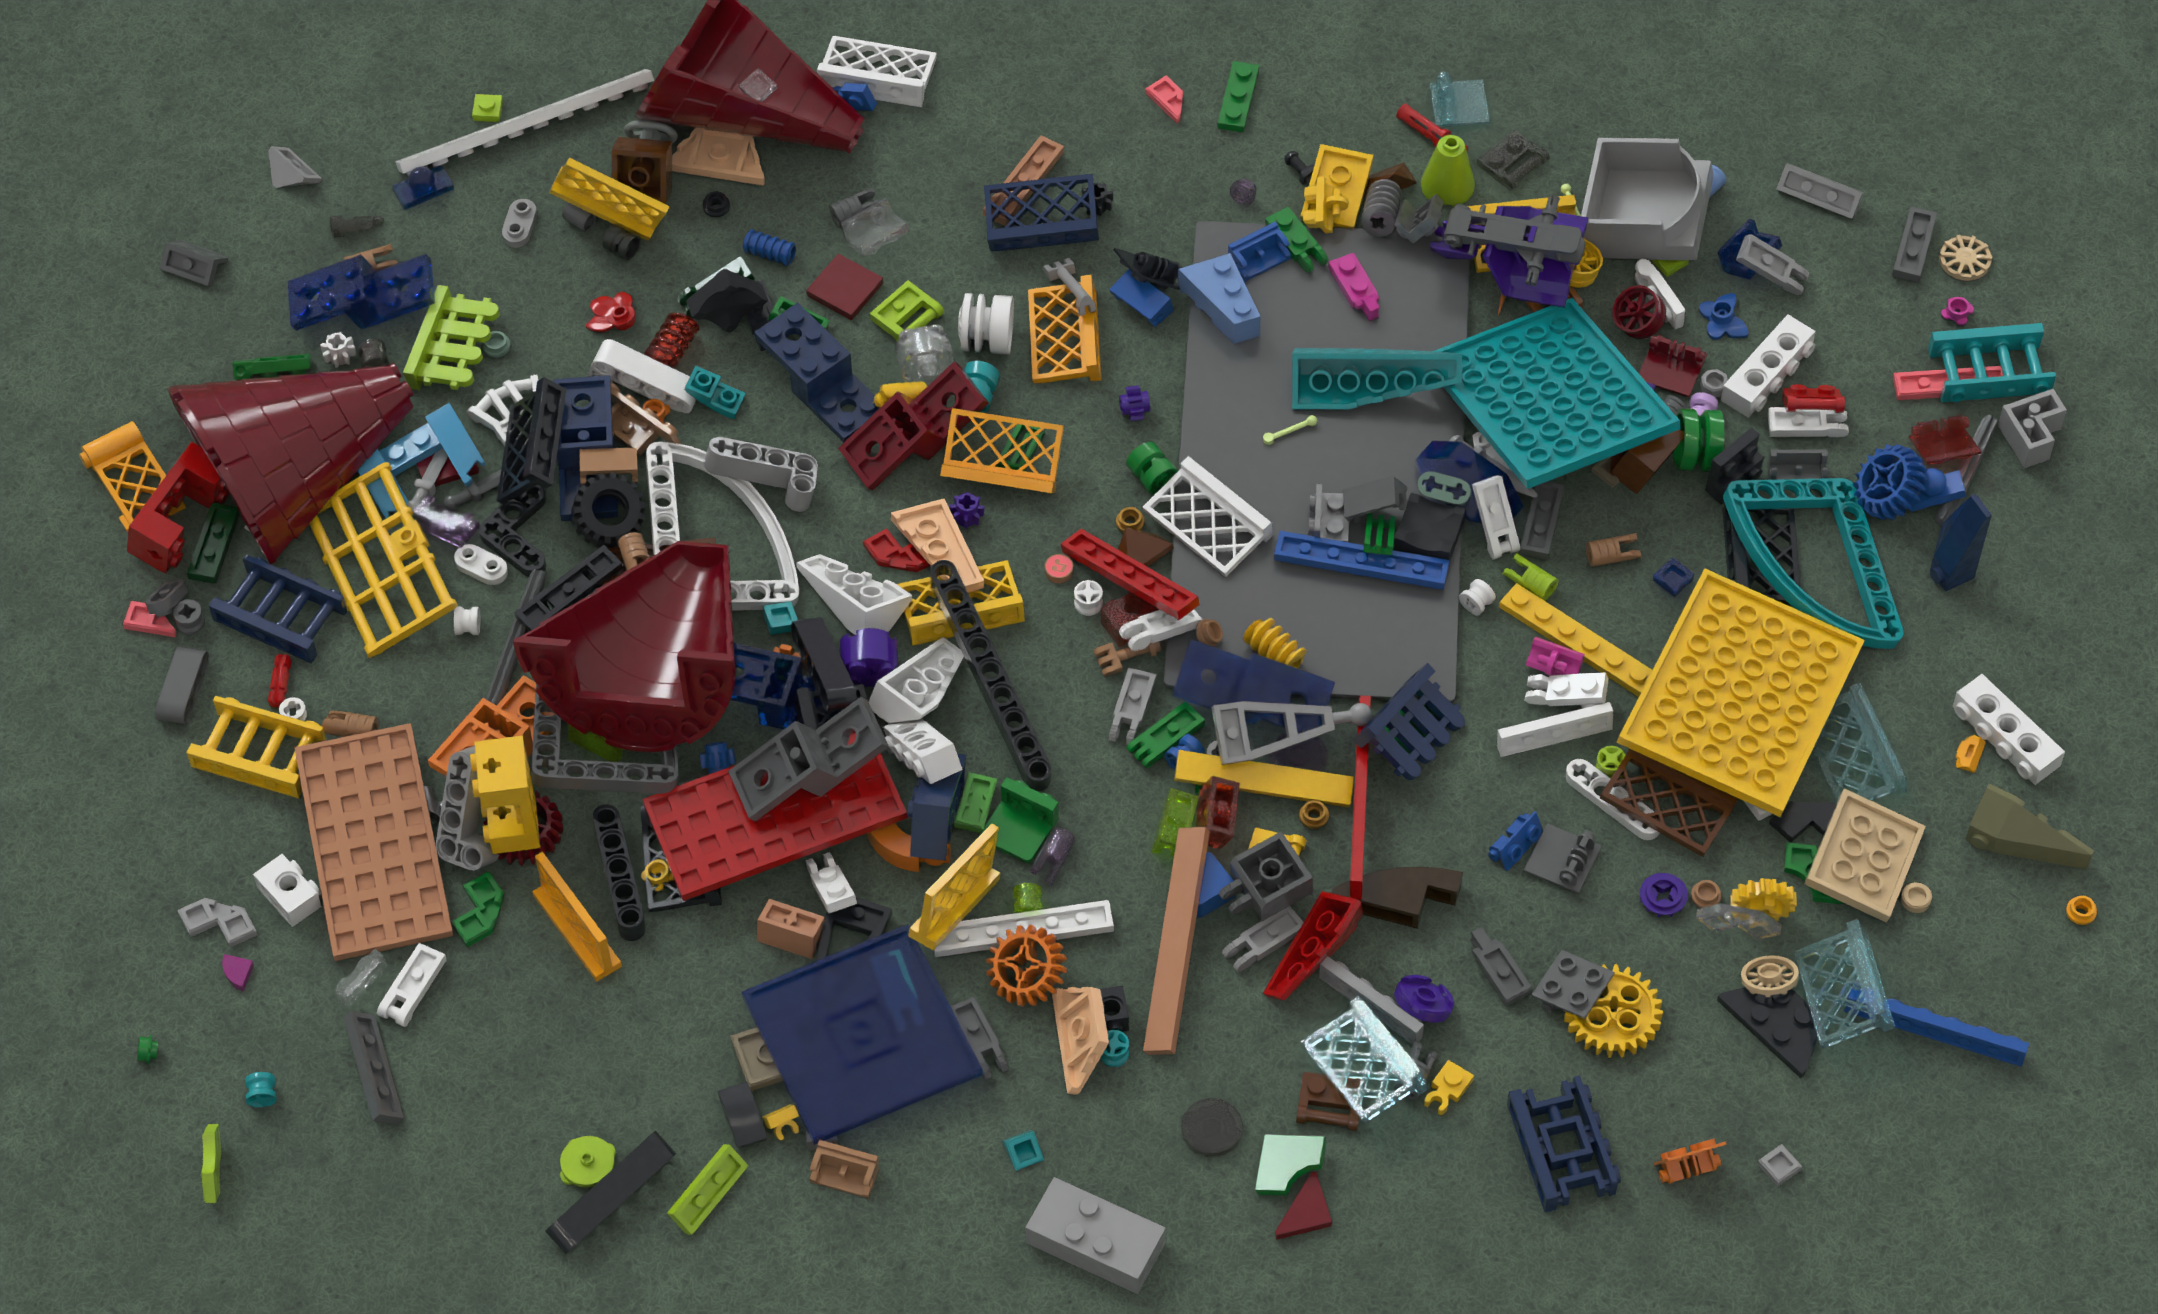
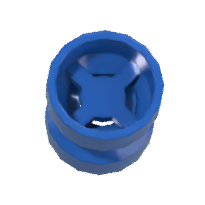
M1186 734L1179 740V746L1171 747L1164 754L1168 765L1175 770L1179 750L1206 754L1202 744L1195 737Z

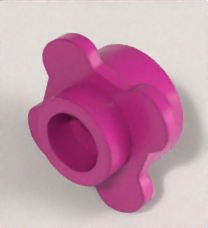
M1953 297L1948 299L1947 307L1941 311V316L1944 319L1955 321L1958 325H1965L1968 315L1973 313L1974 308L1965 298Z

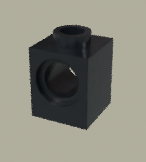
M1123 985L1100 989L1107 1031H1129V1015ZM1108 1011H1115L1118 1014L1114 1016H1109L1105 1013Z

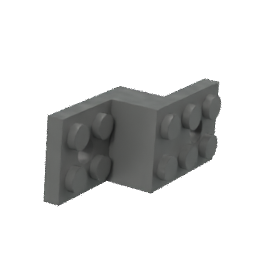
M860 697L816 730L797 721L793 722L728 772L749 819L757 821L800 788L820 797L889 746L868 700ZM856 732L854 743L848 745L850 734ZM768 772V781L765 785L761 786L762 776Z

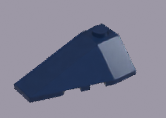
M1976 494L1971 495L1941 526L1930 568V575L1932 580L1936 584H1940L1945 592L1974 579L1992 516Z

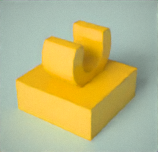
M789 1104L762 1116L766 1128H774V1135L778 1140L784 1139L781 1132L784 1125H789L794 1134L799 1133L797 1123L792 1120L799 1117L795 1105Z

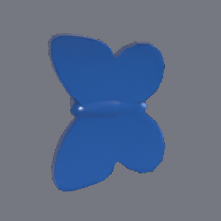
M1734 293L1718 297L1715 302L1705 301L1699 305L1700 314L1710 321L1707 325V335L1711 339L1718 340L1725 334L1730 338L1748 337L1749 331L1747 326L1733 312L1736 305V295Z

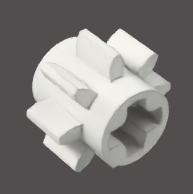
M341 332L327 335L326 343L320 344L324 362L329 363L331 361L335 364V368L339 365H349L350 356H356L352 337L346 338Z

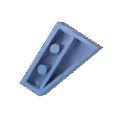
M1230 253L1178 269V286L1183 294L1186 293L1195 302V306L1200 311L1203 310L1211 318V322L1233 344L1260 336L1261 316Z

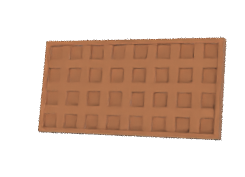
M411 723L294 747L334 961L453 936Z

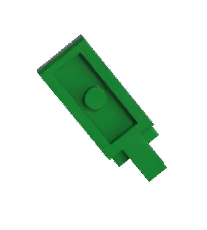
M298 354L233 361L234 379H249L253 374L261 373V377H274L281 371H289L290 375L305 374L306 369H310L312 366V357L310 354Z

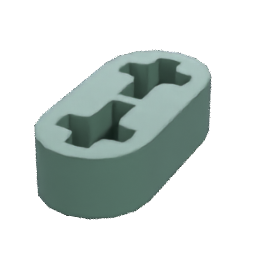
M1428 471L1423 473L1418 480L1420 493L1428 499L1458 506L1465 505L1471 499V488L1462 479ZM1431 478H1435V483L1443 486L1442 490L1433 488L1431 492H1427V488L1423 483L1424 481L1429 482ZM1458 485H1462L1466 495L1460 496L1459 500H1455L1453 493L1446 491L1447 487L1457 489Z

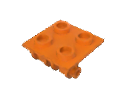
M1715 1138L1690 1145L1691 1152L1688 1153L1686 1147L1660 1154L1662 1160L1653 1164L1654 1166L1662 1165L1663 1170L1659 1171L1661 1182L1671 1184L1684 1179V1176L1686 1179L1691 1177L1687 1159L1694 1176H1698L1699 1171L1700 1174L1717 1170V1167L1721 1166V1160L1718 1154L1713 1155L1712 1149L1727 1144L1726 1142L1716 1144Z

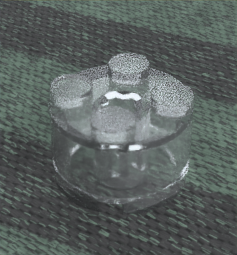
M940 325L905 329L899 334L900 339L896 343L895 353L904 382L923 381L928 386L955 361L949 336Z

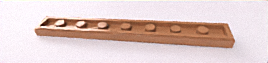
M1206 827L1178 829L1143 1049L1148 1055L1175 1054L1210 834Z

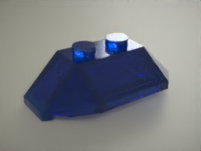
M1431 441L1415 460L1420 476L1425 472L1431 471L1462 479L1469 484L1472 491L1471 499L1462 507H1466L1465 518L1471 522L1482 523L1472 484L1497 475L1503 479L1513 519L1524 507L1508 474L1463 442ZM1431 478L1429 482L1424 481L1423 483L1429 492L1433 488L1440 490L1443 488V486L1435 483V478ZM1458 485L1457 489L1447 487L1446 491L1453 493L1455 500H1459L1460 496L1466 495L1462 485Z

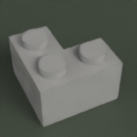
M2054 389L2002 407L1998 427L2024 469L2050 460L2055 442L2051 433L2061 430L2067 411Z

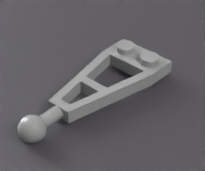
M1245 701L1211 707L1221 765L1252 761L1334 731V724L1351 722L1356 726H1365L1372 718L1370 707L1364 703L1354 704L1348 711L1332 713L1331 706ZM1244 712L1283 714L1287 738L1251 751ZM1294 714L1321 716L1323 725L1298 734Z

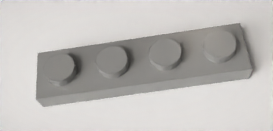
M1327 956L1320 964L1319 978L1412 1045L1414 1041L1419 1042L1422 1039L1424 1024H1422L1420 1019L1411 1016L1401 1009L1390 996H1383L1377 992L1369 981L1356 977L1340 961L1335 962Z

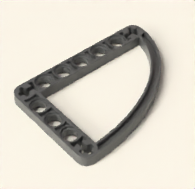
M537 693L535 694L531 778L536 786L542 788L663 794L672 791L678 785L676 746L672 750L660 752L663 765L559 759L561 718L546 705ZM542 712H552V713H554L555 715H553V716H544V715H542L541 713H542ZM549 731L554 734L551 736L541 735L540 732ZM541 751H550V752H552L553 754H552V755H549V756H545V755L539 754V752H541ZM542 767L548 768V774L542 773ZM576 772L582 774V776L571 777L568 774ZM609 774L612 777L608 779H603L598 777V775ZM636 775L640 776L642 779L631 780L628 778V776Z

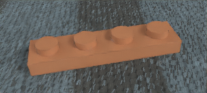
M1041 135L1003 183L1044 179L1064 154V146ZM1030 189L1022 190L1017 197L1026 202L1033 192ZM1002 192L995 193L991 201L1000 206L1008 196ZM1012 201L1004 211L1014 217L1021 206ZM986 207L983 208V216H986ZM1001 214L994 220L1004 226L1010 222Z

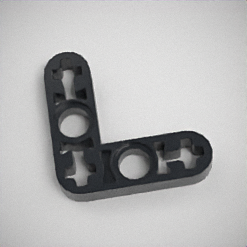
M539 485L504 505L502 504L479 527L482 542L527 577L530 576L534 569L546 570L543 553L515 532L544 506L546 502L545 490ZM531 494L534 496L538 494V498L535 499L531 497L530 499H528V495ZM511 510L520 512L519 517L516 519H508L505 515ZM497 529L498 536L494 533L488 535L487 530L495 531ZM515 543L520 545V549L514 553H509L505 550L509 544ZM527 559L533 563L538 561V565L531 564L528 566Z

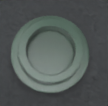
M492 331L490 340L482 343L483 351L489 357L499 358L509 352L511 347L510 340L504 333Z

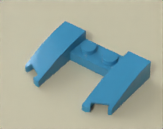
M450 403L425 416L428 421L425 425L380 451L377 448L371 457L366 459L357 470L360 476L384 462H389L392 467L390 472L407 505L409 501L395 476L444 448L465 486H470L473 480L467 475L476 462L483 467L486 463ZM381 477L367 485L385 519L390 517V512H396Z

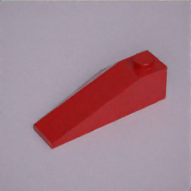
M1322 891L1263 994L1285 1001L1320 967V964L1327 956H1332L1349 939L1363 915L1362 902L1355 898Z

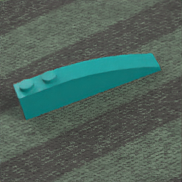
M1295 348L1292 353V409L1349 410L1370 403L1374 404L1387 399L1403 397L1412 393L1462 382V353L1354 348Z

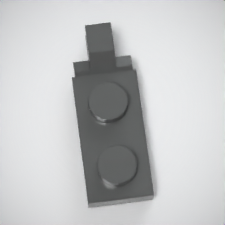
M1482 927L1472 931L1470 941L1475 947L1472 950L1475 961L1505 1006L1532 994L1533 988L1502 941L1498 942L1496 938L1490 940Z

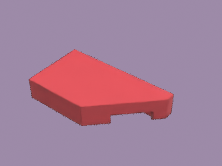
M1166 75L1145 88V94L1176 123H1179L1183 91Z
M131 601L123 623L124 629L176 637V630L166 616L157 617L156 614H149L145 603Z

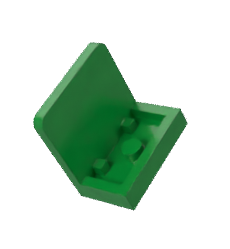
M1006 777L1001 785V802L980 835L991 824L999 827L996 849L1025 863H1030L1059 820V802L1047 793H1039L1031 789L1022 781H1014Z

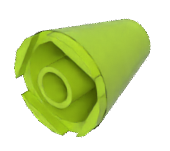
M1447 135L1438 141L1421 177V189L1428 200L1437 194L1444 201V205H1452L1453 207L1469 200L1474 192L1475 180L1464 141L1458 136Z

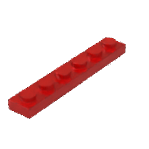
M1083 529L1078 530L1061 543L1064 554L1177 620L1182 619L1200 605L1199 598L1194 593Z

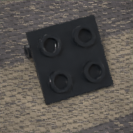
M1113 249L1119 256L1120 263L1131 270V276L1143 283L1147 280L1151 281L1162 289L1170 287L1180 290V287L1175 282L1178 277V269L1183 268L1180 263L1146 252L1133 254L1121 249Z

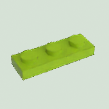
M723 1144L667 1214L684 1233L692 1235L749 1165L731 1145Z

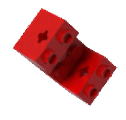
M192 441L131 522L128 529L127 552L165 574L171 566L176 568L184 556L182 552L185 540H183L184 527L169 519V512L172 508H178L183 502L185 495L208 509L211 503L223 504L229 495L228 489L203 448Z

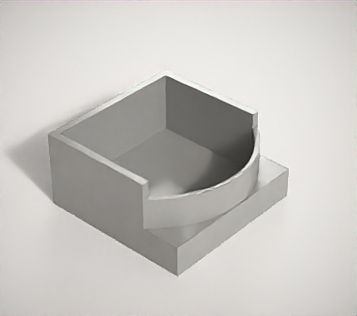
M1598 138L1581 216L1588 217L1589 219L1583 239L1593 243L1600 250L1603 258L1697 260L1714 177L1711 161L1693 160L1689 153L1680 146L1679 139Z

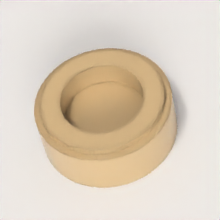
M1914 882L1904 887L1901 894V903L1908 911L1921 913L1926 911L1931 904L1932 893L1926 885Z

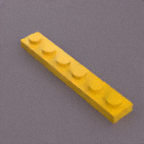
M1518 583L1499 602V608L1555 644L1585 654L1583 662L1600 673H1606L1608 678L1636 696H1640L1652 669Z

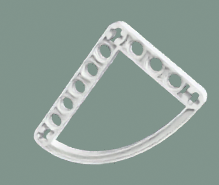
M654 442L650 444L646 452V472L653 555L661 552L659 548L662 545H672L680 541L673 462L690 465L717 478L742 499L762 526L778 562L782 580L730 581L731 592L736 595V598L731 600L732 611L763 610L765 605L790 601L794 607L798 602L799 585L790 547L774 513L749 481L719 476L708 472L704 467L707 452L700 449L669 442ZM655 454H661L662 465H657V456ZM657 475H663L668 478V482L660 484L655 482L653 478ZM659 498H665L671 504L667 507H660L655 501ZM663 521L669 522L672 528L670 530H661L657 524ZM752 591H760L765 597L761 600H755L750 596V593ZM771 591L773 592L774 599H770ZM782 592H787L790 597L785 598Z

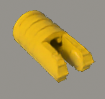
M923 381L883 384L880 387V393L878 392L874 396L873 403L877 407H882L897 391L915 399L927 386Z

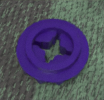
M1656 873L1646 878L1641 885L1640 903L1645 905L1647 912L1652 911L1658 917L1661 915L1672 917L1674 913L1682 912L1683 907L1687 903V888L1683 881L1675 875ZM1670 890L1669 900L1664 898L1661 901H1657L1658 891L1663 894Z

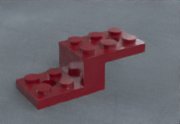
M954 361L915 399L897 391L838 449L865 486L873 491L912 453L930 460L947 444L952 408L980 412L989 402L960 364ZM951 395H956L955 404L947 408L948 398ZM958 415L957 429L960 431L971 419L968 416ZM875 444H879V453L871 457L872 447Z

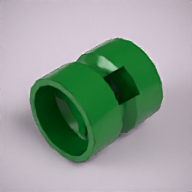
M1151 441L1135 448L1126 461V466L1140 479L1141 484L1151 495H1155L1178 472L1169 459L1165 458L1164 453Z

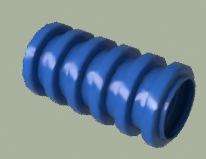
M751 229L744 238L743 250L745 253L751 252L755 256L759 254L761 258H766L767 256V259L770 261L775 259L776 263L782 262L783 265L788 266L795 257L796 245L794 242L788 243L784 239L780 241L778 237L772 238L769 234L764 235L763 232L757 233L756 230Z

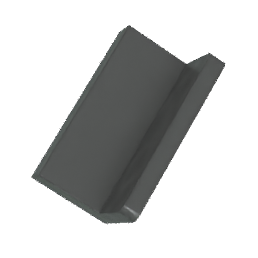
M177 240L165 244L160 269L203 285L211 286L214 283L218 264L226 263L228 256L183 240Z

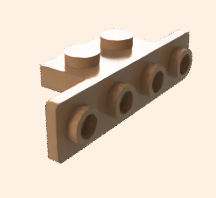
M611 382V399L615 404L612 407V425L614 437L629 448L637 447V454L640 456L658 436L669 443L681 444L677 437L679 432L669 422L661 423L658 416L652 410L640 408V404L629 394L626 396L622 395L620 389Z

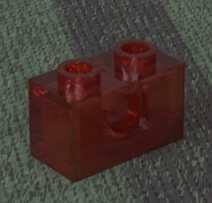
M1129 592L1117 600L1114 599L1107 602L1101 608V624L1117 646L1121 647L1131 639H1123L1119 634L1121 626L1138 619L1140 616L1160 609Z
M1211 776L1200 788L1195 827H1206L1210 831L1208 846L1222 849L1234 836L1240 783L1216 776Z

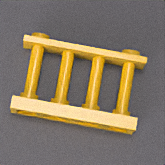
M215 696L213 702L217 715H220L206 745L200 746L191 743L186 753L191 767L299 798L302 793L300 775L297 774L299 770L296 753L294 752L287 768L283 770L271 767L270 765L285 734L301 739L298 746L312 744V742L327 741L323 727L314 721L305 722L246 705L231 697L222 698ZM231 719L247 723L232 753L227 754L216 750ZM258 727L274 731L260 760L254 762L243 758Z

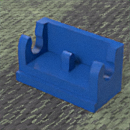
M1276 222L1228 245V254H1231L1244 282L1291 259V254L1286 248L1290 243Z
M1128 269L1109 289L1110 293L1116 299L1124 301L1144 316L1151 325L1156 327L1174 311L1171 298L1148 281L1143 283L1133 278L1131 270Z

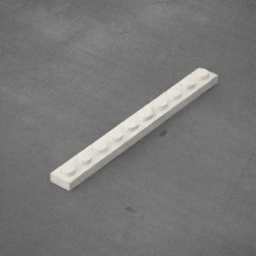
M647 69L638 71L395 161L399 172L403 174L407 172L408 176L422 172V167L432 163L433 167L447 163V157L458 154V157L469 155L474 152L473 148L476 146L490 147L498 144V138L508 135L509 139L524 134L523 129L530 126L538 129L548 125V120L557 116L559 120L573 116V111L582 107L584 111L599 106L598 101L608 98V101H614L624 96L623 92L632 89L633 92L648 88L647 83L654 81L652 72Z

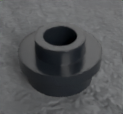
M710 192L703 200V210L710 217L724 216L730 209V201L722 192Z

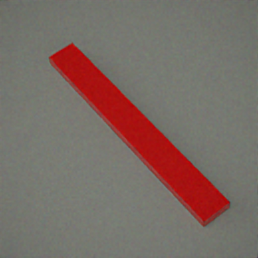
M1361 695L1359 703H1364L1371 709V696ZM1358 726L1357 735L1365 726ZM1369 742L1362 748L1357 745L1350 897L1362 900Z

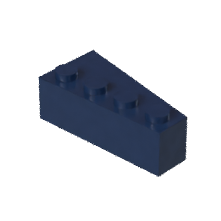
M957 754L963 769L932 784L928 783L924 778L918 777L917 787L913 789L912 800H909L907 818H912L910 857L946 861L947 844H950L952 824L955 823L957 806H959L964 786L966 755Z

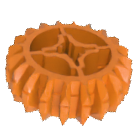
M1017 925L1016 934L1008 929L1006 930V940L997 937V942L1000 946L998 949L990 947V951L995 956L994 958L986 959L987 963L993 966L986 973L989 977H994L990 985L993 988H998V996H1006L1007 1002L1013 1004L1017 1001V1005L1024 1007L1027 1001L1030 1005L1036 1006L1037 997L1043 1002L1047 1001L1046 992L1048 991L1052 994H1057V990L1053 986L1055 983H1064V980L1058 976L1059 973L1067 972V968L1060 965L1067 960V957L1064 954H1060L1063 950V945L1055 943L1057 939L1052 933L1047 935V930L1043 927L1037 930L1034 925H1028L1025 930L1023 926ZM1036 943L1040 944L1045 950L1047 963L1038 960V951L1035 950ZM1018 947H1020L1019 952H1018L1015 956L1010 957L1011 954H1012ZM1027 961H1030L1034 964L1030 965L1029 968H1026V971L1019 967L1023 966V964L1027 963ZM1007 968L1016 972L1017 988L1013 987L1009 982ZM1043 974L1042 978L1033 985L1034 979L1038 975Z

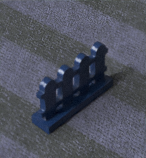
M1429 663L1415 672L1353 739L1360 748L1371 742L1375 746L1373 751L1377 755L1381 753L1396 768L1393 772L1398 777L1403 775L1407 780H1414L1421 773V768L1415 761L1416 758L1424 764L1429 763L1435 758L1436 753L1430 745L1431 742L1437 747H1443L1450 741V734L1444 728L1445 726L1452 731H1457L1465 724V719L1459 712L1460 706L1457 703L1452 705L1438 690L1440 688L1438 683L1434 682L1432 684L1428 680L1435 672ZM1415 693H1416L1417 696L1419 697L1418 700H1417V699L1415 698V696H1414ZM1424 704H1426L1439 717V722L1424 707ZM1400 710L1403 711L1404 716L1399 713ZM1410 720L1425 734L1424 738L1409 723ZM1385 726L1390 730L1389 732L1384 729ZM1395 736L1406 746V748L1411 752L1410 754H1408L1399 745V743L1394 739Z

